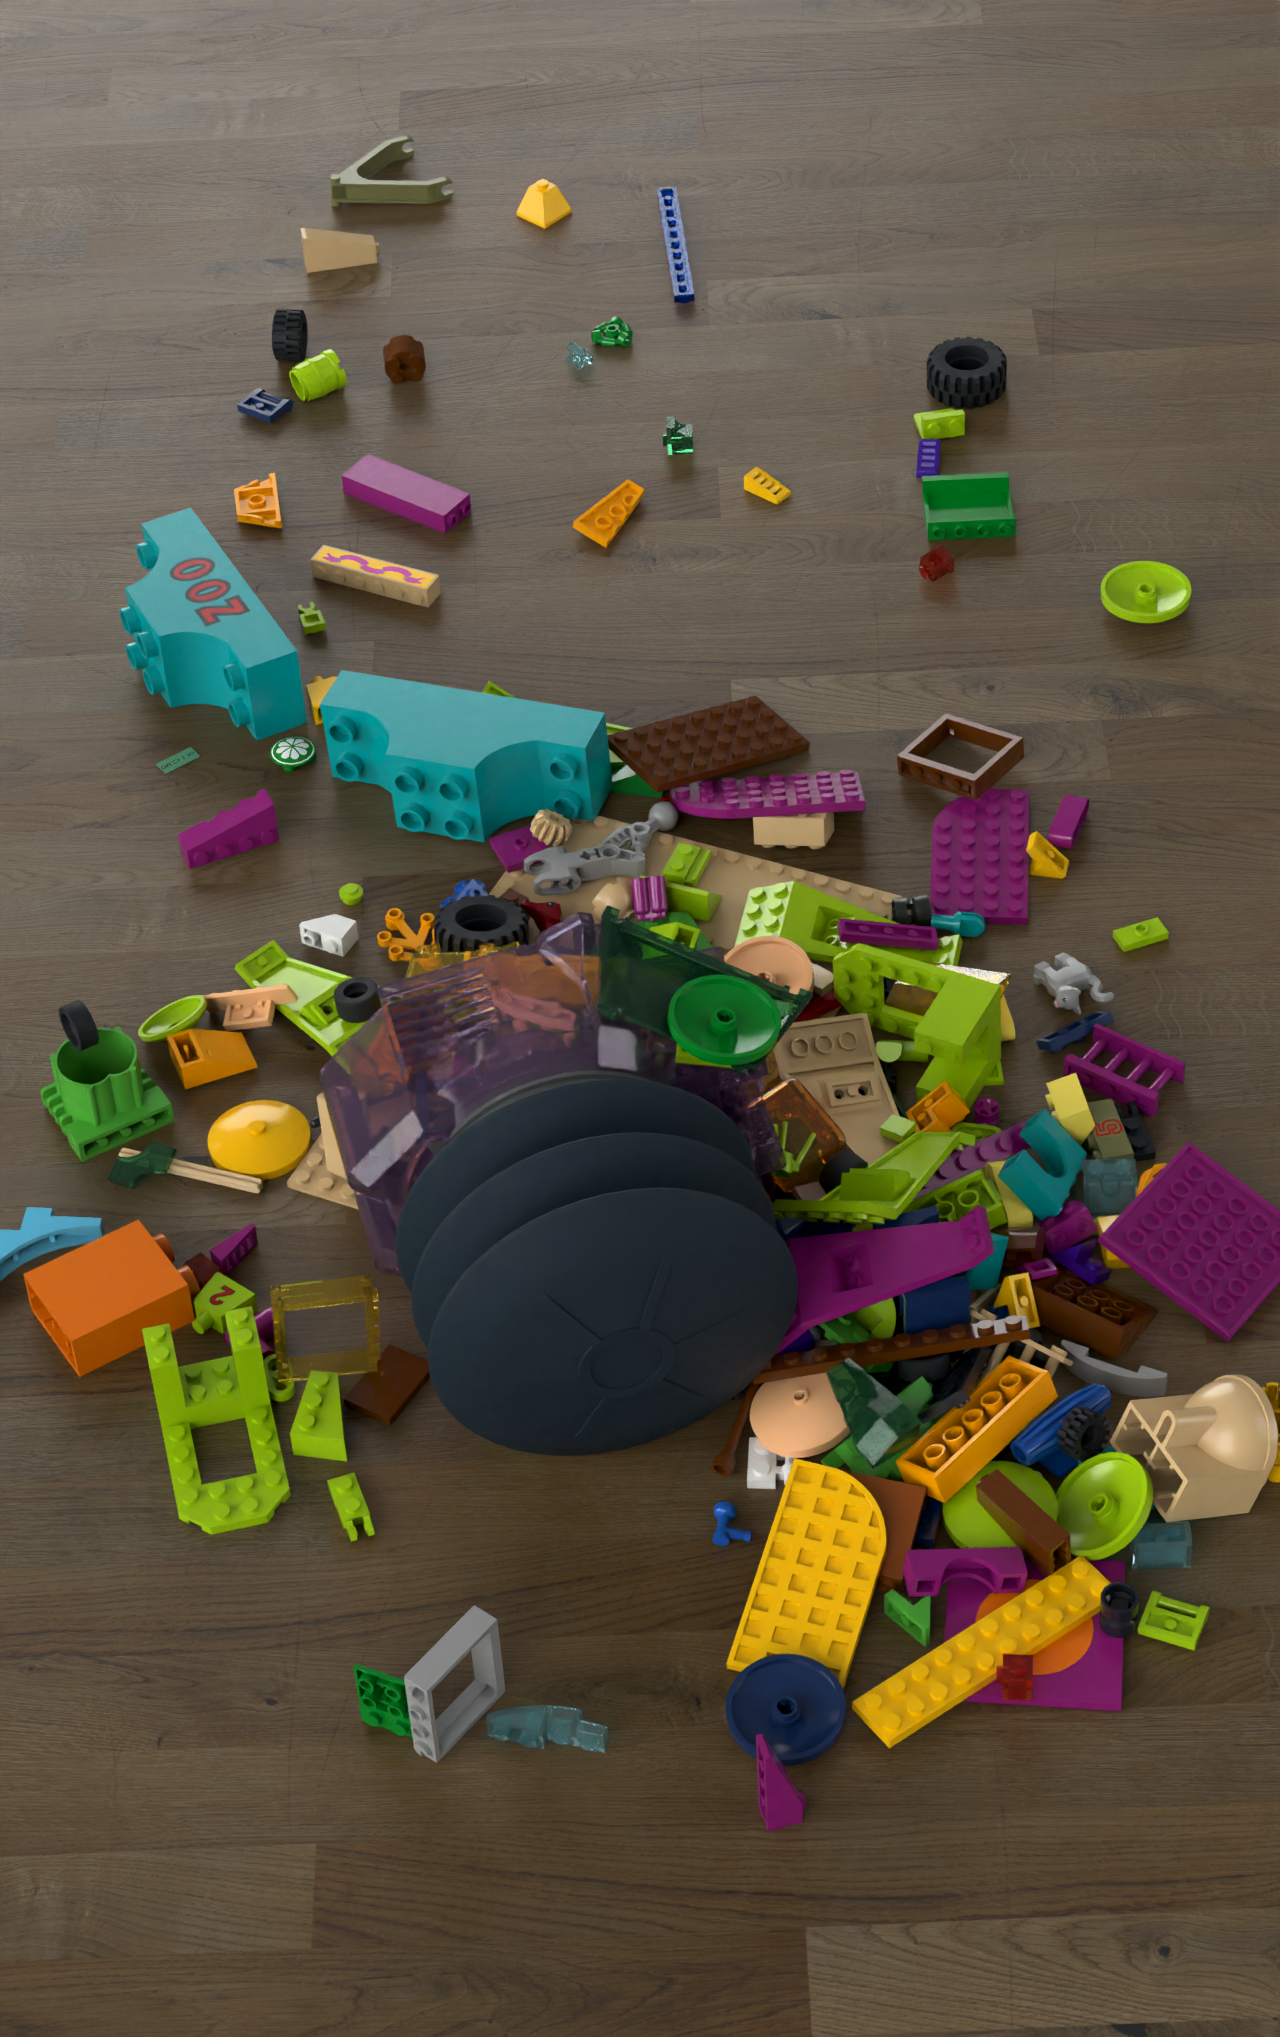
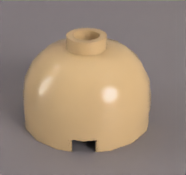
M623 876L615 878L619 882L614 885L610 882L606 884L592 902L595 908H590V912L604 924H609L616 920L620 924L628 923L636 916L632 885Z

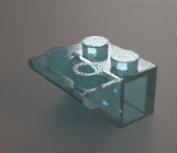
M1147 1519L1142 1529L1130 1542L1132 1568L1191 1567L1193 1543L1190 1522L1184 1520L1166 1523L1164 1519Z

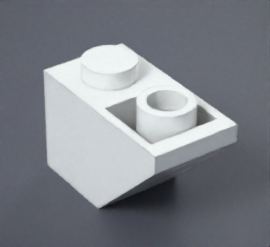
M337 914L304 921L299 925L303 944L342 957L347 954L359 939L356 921Z

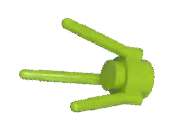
M786 1121L782 1124L779 1148L777 1124L773 1125L772 1158L769 1170L773 1176L781 1179H788L792 1173H798L800 1164L816 1137L815 1133L810 1135L797 1159L794 1161L793 1155L784 1151L788 1127Z

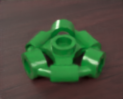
M613 317L610 322H603L595 327L594 331H591L594 345L602 344V346L609 347L621 345L628 347L632 342L633 332L628 324H624L623 320L619 317ZM601 333H603L606 336V338L602 339Z

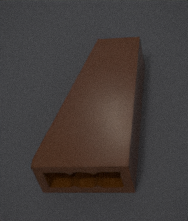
M996 1469L990 1475L986 1474L978 1481L976 1485L977 1501L1015 1544L1021 1547L1024 1554L1045 1577L1052 1575L1055 1571L1071 1562L1070 1534L1003 1473Z

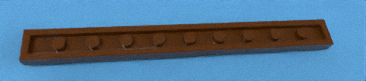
M1012 1315L1005 1319L982 1320L969 1325L957 1324L950 1328L927 1329L920 1333H903L884 1339L872 1338L866 1342L843 1343L840 1346L829 1348L817 1347L811 1351L799 1353L788 1352L785 1355L772 1357L764 1369L753 1379V1384L1031 1339L1026 1315Z

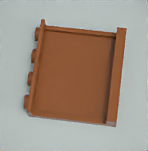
M844 1471L863 1484L871 1493L884 1518L887 1549L876 1587L885 1592H889L891 1589L904 1592V1574L902 1569L907 1550H912L922 1510L926 1509L928 1501L927 1488Z

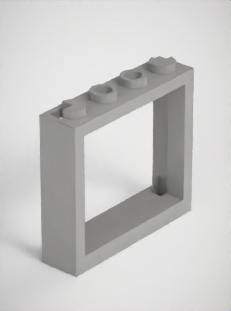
M475 1605L404 1676L415 1751L420 1756L424 1754L437 1763L506 1692L498 1621ZM471 1651L475 1680L435 1720L431 1691Z

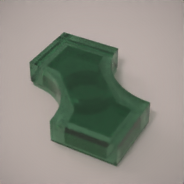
M151 1140L147 1148L135 1156H118L108 1180L111 1183L133 1190L143 1178L149 1175L167 1174L177 1151L173 1147Z

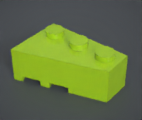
M311 1370L290 1432L293 1455L347 1462L338 1373Z

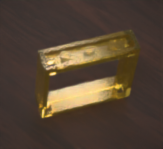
M370 1275L270 1286L275 1359L279 1383L307 1380L311 1370L338 1373V1376L377 1371V1360L382 1359L380 1343H376V1341L381 1340L379 1324H375V1322L379 1321L378 1305L373 1304L378 1302L377 1288H372ZM364 1302L367 1348L288 1358L284 1311Z

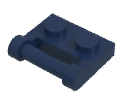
M257 388L239 402L237 407L241 413L272 423L285 411L290 412L292 410L293 401L288 398L282 399L265 393V390Z

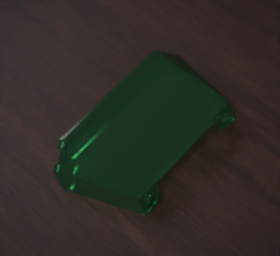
M607 905L603 910L600 929L596 1009L601 1010V1015L608 1019L617 1020V1018H620L676 1042L671 1035L667 1020L670 1001L675 992L685 983L699 977L728 975L754 983L766 991L775 1001L781 1015V1028L777 1044L813 997L814 993L800 988L798 994L789 993L790 987L787 985L781 987L634 924L630 922L631 918L625 917L622 921L618 919L620 910ZM769 1053L747 1064L730 1065L732 1066L731 1070L743 1076H747V1073L753 1074Z

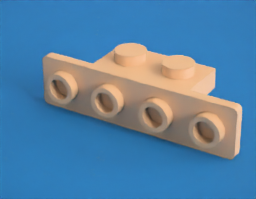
M287 984L202 995L207 1002L206 1010L209 1013L226 1011L223 1027L227 1031L272 1026L275 1006L297 1002L298 996Z

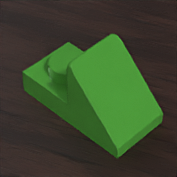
M891 1589L884 1595V1613L923 1646L927 1647L930 1644V1596H925L915 1605H912L906 1596H901L894 1589Z

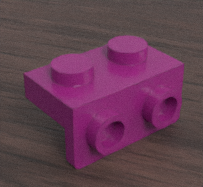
M1079 1199L1065 1203L1062 1211L1055 1217L1049 1216L1043 1221L1038 1219V1222L1033 1224V1227H1044L1046 1231L1045 1245L1051 1255L1078 1243L1098 1231L1088 1208Z

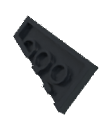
M989 1346L972 1348L962 1354L950 1370V1376L939 1385L941 1391L937 1395L931 1396L927 1401L930 1407L924 1408L918 1413L917 1416L923 1424L953 1407L959 1409L970 1401L971 1392L976 1388L975 1384L982 1375L981 1371L988 1363L987 1358L992 1350Z

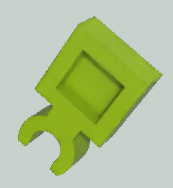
M309 602L310 608L307 609L302 608L301 604L298 605L299 622L305 635L326 630V622L320 610L315 611V604L313 602Z

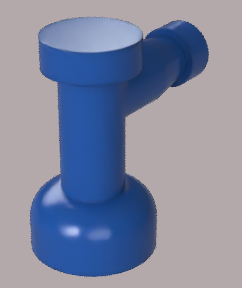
M718 1502L714 1507V1516L718 1519L717 1531L713 1534L712 1541L719 1546L728 1545L730 1539L750 1542L752 1531H743L738 1528L729 1527V1522L734 1520L737 1514V1507L730 1502Z

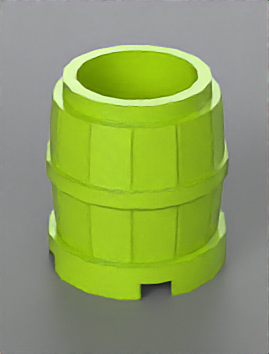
M324 350L320 355L307 358L290 370L289 376L292 386L302 401L307 400L309 402L320 397L323 398L334 390H340L347 386L344 368L340 369L337 364L340 360L333 350Z

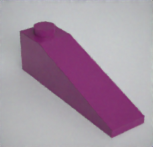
M763 1734L756 1735L759 1809L767 1830L771 1831L803 1822V1809L807 1808L803 1791H797L792 1777Z

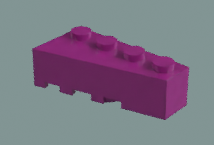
M264 788L258 791V795L250 800L245 798L239 801V805L227 812L225 809L218 812L217 816L209 822L204 820L178 834L180 852L190 869L279 841L274 804Z

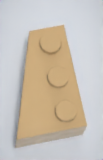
M834 812L753 817L754 845H762L765 848L785 845L786 848L809 846L810 849H820L826 846L834 832Z

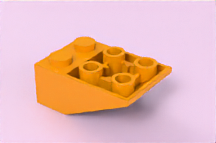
M190 1028L167 1035L170 1057L185 1090L258 1068L242 1033Z

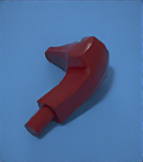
M523 900L520 905L521 908L530 915L540 930L539 938L532 947V950H534V953L550 950L562 928L563 916L560 904L555 902L534 903Z

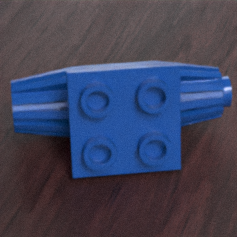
M1093 1383L1067 1395L1032 1420L1010 1444L1011 1452L1015 1459L1024 1466H1029L1038 1461L1059 1479L1077 1467L1078 1460L1062 1453L1058 1447L1060 1444L1057 1443V1438L1061 1437V1435L1057 1434L1058 1429L1063 1428V1425L1060 1423L1062 1420H1067L1065 1415L1068 1412L1073 1414L1072 1409L1075 1407L1079 1409V1406L1087 1407L1103 1415L1111 1405V1393L1104 1385Z

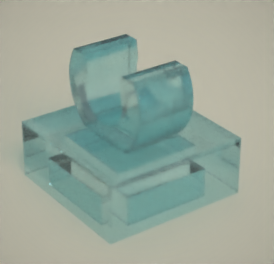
M570 342L566 348L570 352L566 359L570 366L576 361L575 367L581 369L583 363L590 365L594 360L586 348Z

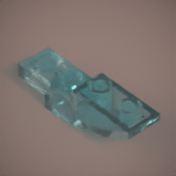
M528 1705L501 1709L488 1713L486 1716L488 1736L499 1741L507 1740L519 1743L529 1748L545 1749L547 1741L551 1740L560 1745L568 1744L581 1747L590 1752L598 1751L605 1753L609 1744L607 1726L584 1721L581 1709L554 1705Z

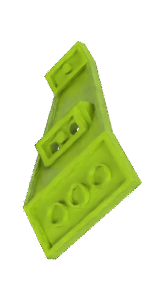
M274 940L238 962L234 968L252 989L276 986L278 984L289 985L298 996L297 1002L278 1004L275 1008L325 1048L358 1087L374 1077V1075L360 1071V1063L396 1000L414 1006L405 994L378 986L382 1001L380 1012L374 1018L365 1022H346L337 1013L334 990L340 983L353 977L289 958ZM323 1010H328L331 1014H326ZM420 1012L414 1049L434 1036L436 1032L434 1027Z

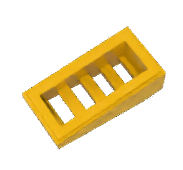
M755 467L744 476V490L778 505L791 495V491L758 467Z

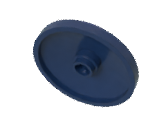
M777 1654L755 1661L735 1678L726 1698V1719L733 1739L748 1755L757 1759L756 1735L763 1734L784 1766H793L807 1763L820 1757L835 1744L845 1725L846 1700L840 1682L823 1664L802 1655Z

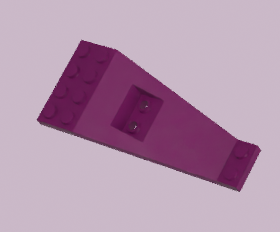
M978 1205L959 1221L788 1239L785 1243L792 1254L797 1270V1303L791 1324L774 1356L810 1327L976 1267L994 1252L986 1209Z

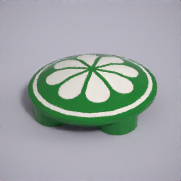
M287 737L279 740L272 746L270 757L274 763L283 766L285 771L292 772L297 767L316 760V746L311 740L304 737Z

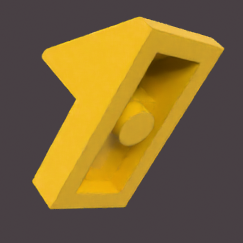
M1038 831L1032 833L1029 836L1026 848L1030 857L1033 858L1029 874L1060 879L1066 877L1069 860Z
M1029 1273L1005 1277L994 1303V1308L1008 1306L1010 1316L1026 1315L1029 1328L1039 1327L1040 1321Z

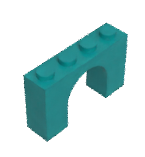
M1044 1108L1026 1121L1019 1135L1041 1157L1048 1173L1023 1149L1007 1160L998 1174V1177L1040 1221L1049 1216L1055 1217L1062 1211L1064 1207L1062 1204L1070 1195L1069 1189L1077 1181L1076 1175L1084 1167L1083 1161L1087 1155L1086 1151Z

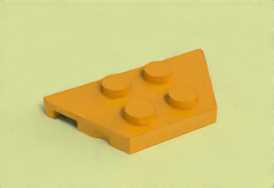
M275 473L268 474L269 479L259 483L258 480H254L248 485L234 489L238 522L282 528Z

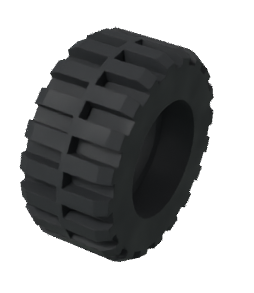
M972 337L948 339L943 344H938L927 358V389L933 398L935 397L938 402H943L946 406H955L958 409L962 407L967 409H973V407L977 406L978 408L984 407L985 404H991L995 399L997 400L1005 391L1007 376L1006 356L1000 347L994 346L991 341L986 342L982 338L973 339Z
M474 895V897H461L460 900L455 899L448 905H444L435 917L434 940L436 957L446 968L448 967L455 973L461 972L462 975L464 974L465 951L526 957L529 950L528 917L515 902H509L503 897Z

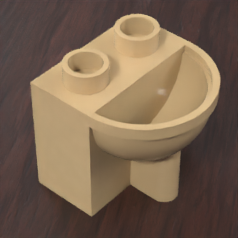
M1240 1374L1218 1377L1213 1382L1201 1387L1194 1394L1130 1400L1110 1443L1116 1452L1132 1456L1146 1468L1153 1484L1152 1503L1166 1523L1249 1513L1273 1468L1278 1447V1430L1273 1408L1263 1389L1251 1378Z

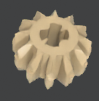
M549 809L539 810L533 818L530 827L533 837L538 838L539 842H544L546 845L550 844L553 847L563 846L569 838L572 829L569 819L564 818L563 814H558L556 811L552 812Z

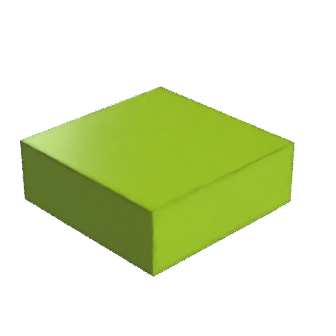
M892 1114L880 1127V1135L901 1143L916 1130V1122Z

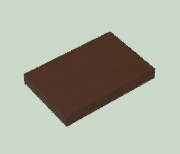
M389 1344L344 1398V1405L391 1426L430 1378L428 1361Z

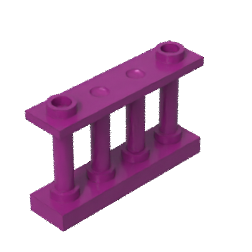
M1096 1023L1093 1029V1046L1082 1058L1069 1054L1064 1059V1077L1076 1073L1081 1086L1125 1106H1128V1102L1134 1101L1139 1112L1153 1118L1158 1112V1092L1170 1079L1180 1084L1184 1082L1185 1062ZM1103 1049L1115 1054L1104 1068L1091 1063ZM1125 1059L1138 1064L1127 1078L1114 1073ZM1147 1069L1160 1074L1149 1088L1136 1083Z

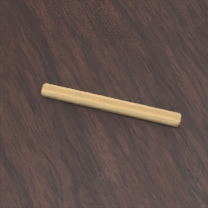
M124 1147L119 1152V1161L122 1163L259 1194L264 1185L261 1178Z

